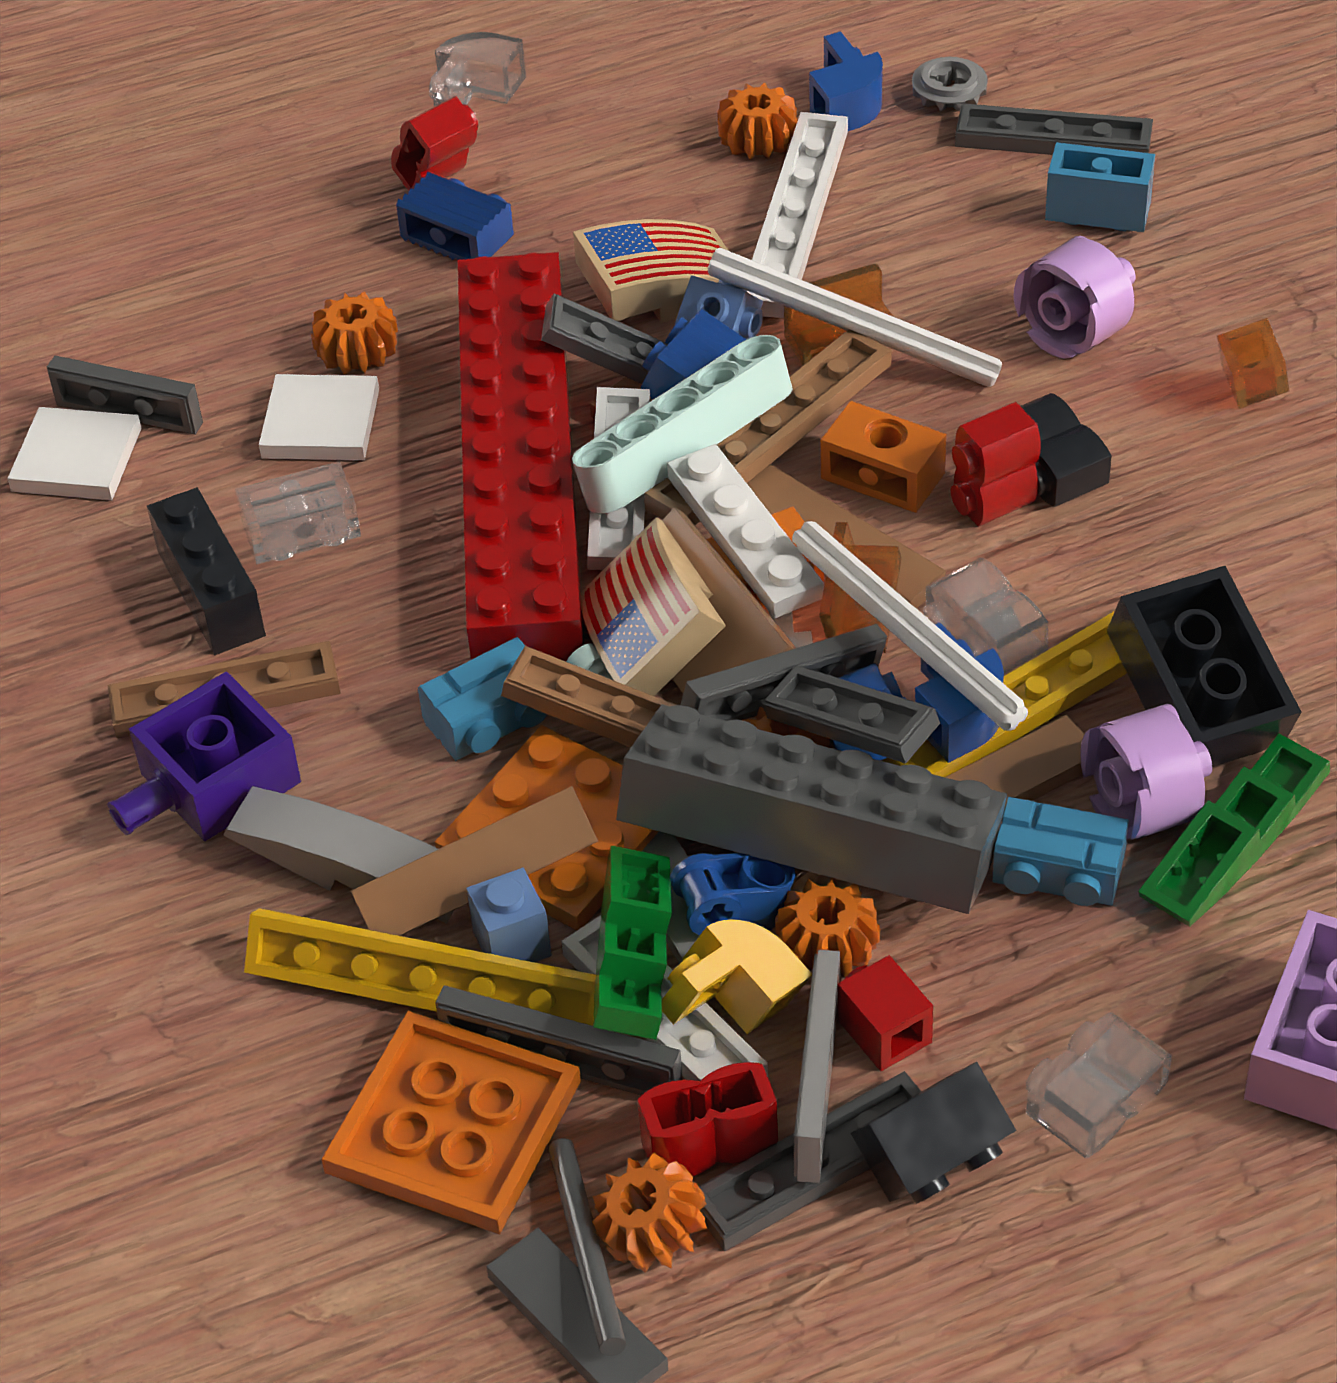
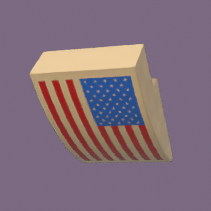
M628 220L597 225L573 232L576 264L609 317L616 321L652 310L661 323L676 319L691 275L718 283L719 279L709 275L708 266L717 248L728 250L714 228L678 220Z
M657 517L580 593L581 610L587 630L612 679L652 696L656 695L726 626L708 600L713 594L664 522Z

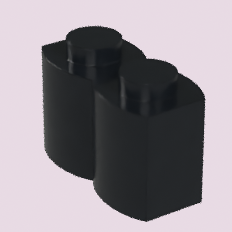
M1049 393L1021 405L1023 410L1037 423L1040 433L1041 450L1039 459L1035 463L1038 475L1037 496H1040L1049 505L1056 507L1109 483L1111 453L1092 429L1080 424L1073 410L1063 399L1053 393Z

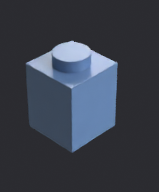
M524 867L466 888L473 933L484 953L530 962H537L552 956L546 910Z

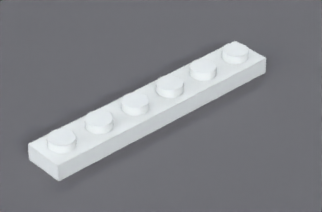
M800 112L754 251L753 261L802 280L848 133V117ZM747 291L763 301L761 310L764 317L790 319L792 308Z

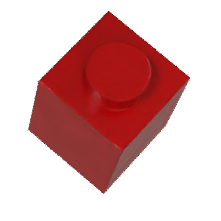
M890 955L870 966L863 965L857 967L843 981L837 983L838 1021L880 1072L932 1043L934 1005Z

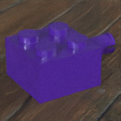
M226 671L129 728L141 775L147 781L118 799L108 802L107 806L110 809L109 813L112 819L127 836L141 825L170 809L173 812H177L205 842L228 827L252 786L285 793L301 783L292 736Z

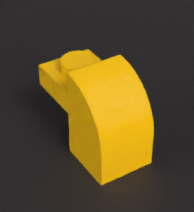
M742 920L718 921L704 929L682 958V962L667 977L672 987L662 998V1012L674 1025L715 997L745 1033L749 1034L787 1007L811 978L812 973L791 949L769 930Z

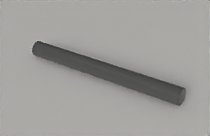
M565 1138L557 1139L549 1145L548 1152L600 1352L606 1356H614L620 1354L626 1348L625 1336L598 1235L592 1223L593 1216L573 1142Z

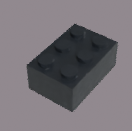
M1226 566L1120 597L1107 628V633L1145 710L1164 704H1171L1176 709L1180 721L1185 726L1192 741H1200L1208 749L1212 767L1266 751L1279 733L1288 738L1302 711Z

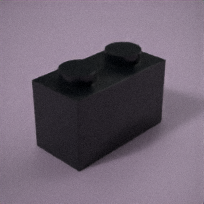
M976 1061L851 1132V1135L889 1202L911 1194L917 1204L948 1187L950 1183L945 1173L963 1162L968 1171L971 1172L1000 1156L1003 1151L997 1142L1017 1130Z

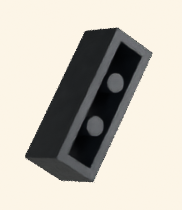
M198 487L147 505L157 551L214 656L265 637L266 633L257 591Z

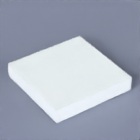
M276 374L259 442L261 459L365 461L379 393L377 376Z
M39 407L7 478L11 492L113 500L141 431L139 416Z

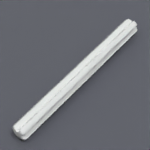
M717 248L710 260L708 273L714 278L844 330L850 329L884 346L984 386L992 387L1000 373L1002 362L998 358L723 248Z
M807 521L804 522L801 529L794 532L792 541L796 544L797 550L999 727L1003 730L1012 731L1018 726L1019 722L1026 719L1028 709L1024 706V702L1020 697L816 522Z

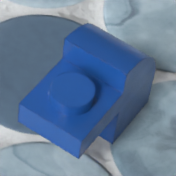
M841 31L824 36V68L809 72L810 112L848 117V131L863 127L874 120L882 108L883 62L879 52L863 56L859 48L853 47Z
M940 622L935 624L1003 683V665L993 648L974 657L972 650L964 640H956ZM921 658V672L929 681L915 687V702L935 708L940 724L927 740L949 763L985 744L994 736L999 726Z

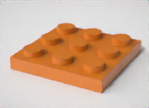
M541 725L434 843L435 847L440 849L573 786L598 842L529 874L528 877L546 910V914L575 930H579L586 925L602 906L610 846L642 851L659 831L616 820L623 765Z
M407 1011L321 1160L325 1174L500 1235L581 1082L580 1069L578 1066Z

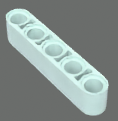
M759 335L739 343L579 448L574 453L572 461L587 508L595 513H609L626 506L668 478L667 462L710 445H717L788 397L793 388L780 339L772 335Z

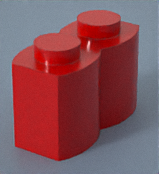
M454 96L402 124L400 144L392 151L391 165L393 171L408 191L410 188L414 189L415 184L420 183L421 178H425L427 172L447 178L465 167L469 147L475 143L477 138L478 120L473 110L468 105L462 104L457 96Z
M1017 402L962 424L956 432L955 446L952 447V458L956 470L954 485L950 489L951 498L958 512L964 516L967 515L977 527L1033 503L1037 497L1038 475L1035 463L1039 459L1041 450L1039 428L1037 423Z
M743 1062L727 1065L709 1073L701 1081L676 1080L663 1083L646 1091L637 1099L641 1143L647 1160L655 1153L659 1157H663L668 1164L677 1161L679 1165L682 1164L686 1167L692 1177L706 1171L716 1162H743L778 1142L777 1099L761 1063Z

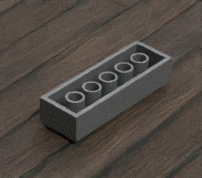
M661 704L624 757L616 820L969 914L994 859L995 843L1002 823L1007 793L992 790L986 784L975 780L957 781L937 776L921 766H899L875 760L869 754L859 750L841 751L817 745L811 739L801 735L783 736L759 730L753 724L746 721H724L701 715L697 710L688 706H666Z

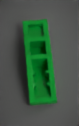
M1279 733L1251 770L1244 766L1216 803L1208 800L1139 889V897L1191 927L1236 884L1296 817L1329 775L1330 761Z
M610 846L597 951L593 1028L657 1039L662 1020L661 985L667 966L666 933L672 914L670 857Z

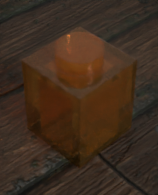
M1268 318L1217 335L1221 365L1239 409L1289 392L1286 362Z

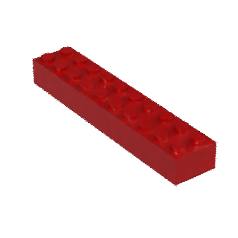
M559 252L460 259L457 261L466 629L470 658L472 660L518 637L525 646L566 662L575 650L584 645L580 603L581 591L567 356L565 350L541 340L546 304L553 294L563 297Z

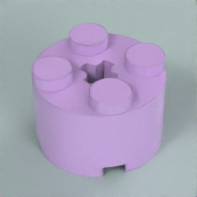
M1075 236L1032 263L1019 274L1014 286V304L1018 317L1025 313L1032 327L1027 333L1041 349L1058 358H1073L1077 354L1091 350L1127 325L1134 310L1132 284L1136 279L1135 271L1129 261L1121 257L1117 258L1100 243L1083 236Z
M1164 704L1103 723L1085 732L1082 739L1081 767L1083 777L1094 775L1099 794L1089 796L1093 808L1097 814L1128 819L1127 839H1139L1189 823L1204 806V777L1212 773L1211 757L1208 749L1202 742L1192 741L1188 731L1180 721L1176 709L1171 704Z

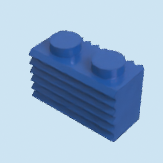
M427 172L426 177H422L420 183L415 184L414 189L410 188L408 194L404 193L402 200L398 199L396 204L400 236L403 240L409 239L412 244L417 243L420 247L425 246L428 251L433 249L436 254L441 252L444 257L448 255L452 260L455 258L460 260L482 256L491 257L514 235L510 203H507L497 194L487 195L466 187L464 183L455 178L445 179Z
M701 308L690 322L683 317L679 319L665 340L667 345L659 341L651 350L642 365L649 372L641 385V389H650V397L655 399L747 339Z

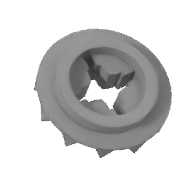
M941 57L923 63L914 71L912 76L913 96L921 98L923 106L937 105L940 112L947 107H953L960 111L961 104L977 105L979 97L986 95L987 74L981 66L964 58ZM952 80L955 81L952 87H947V85L951 84Z

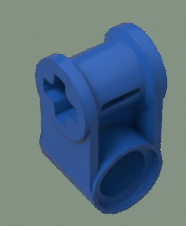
M702 853L692 855L677 864L670 874V879L675 894L684 898L688 907L686 920L692 932L701 935L707 926L723 920L747 921L767 930H772L775 928V918L778 915V909L784 908L787 892L791 890L796 874L794 867L742 853L719 855Z

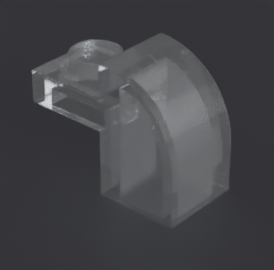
M472 32L445 41L435 50L437 71L431 78L429 95L434 101V107L454 96H457L461 103L466 105L472 97L507 104L526 78L523 40L492 32Z

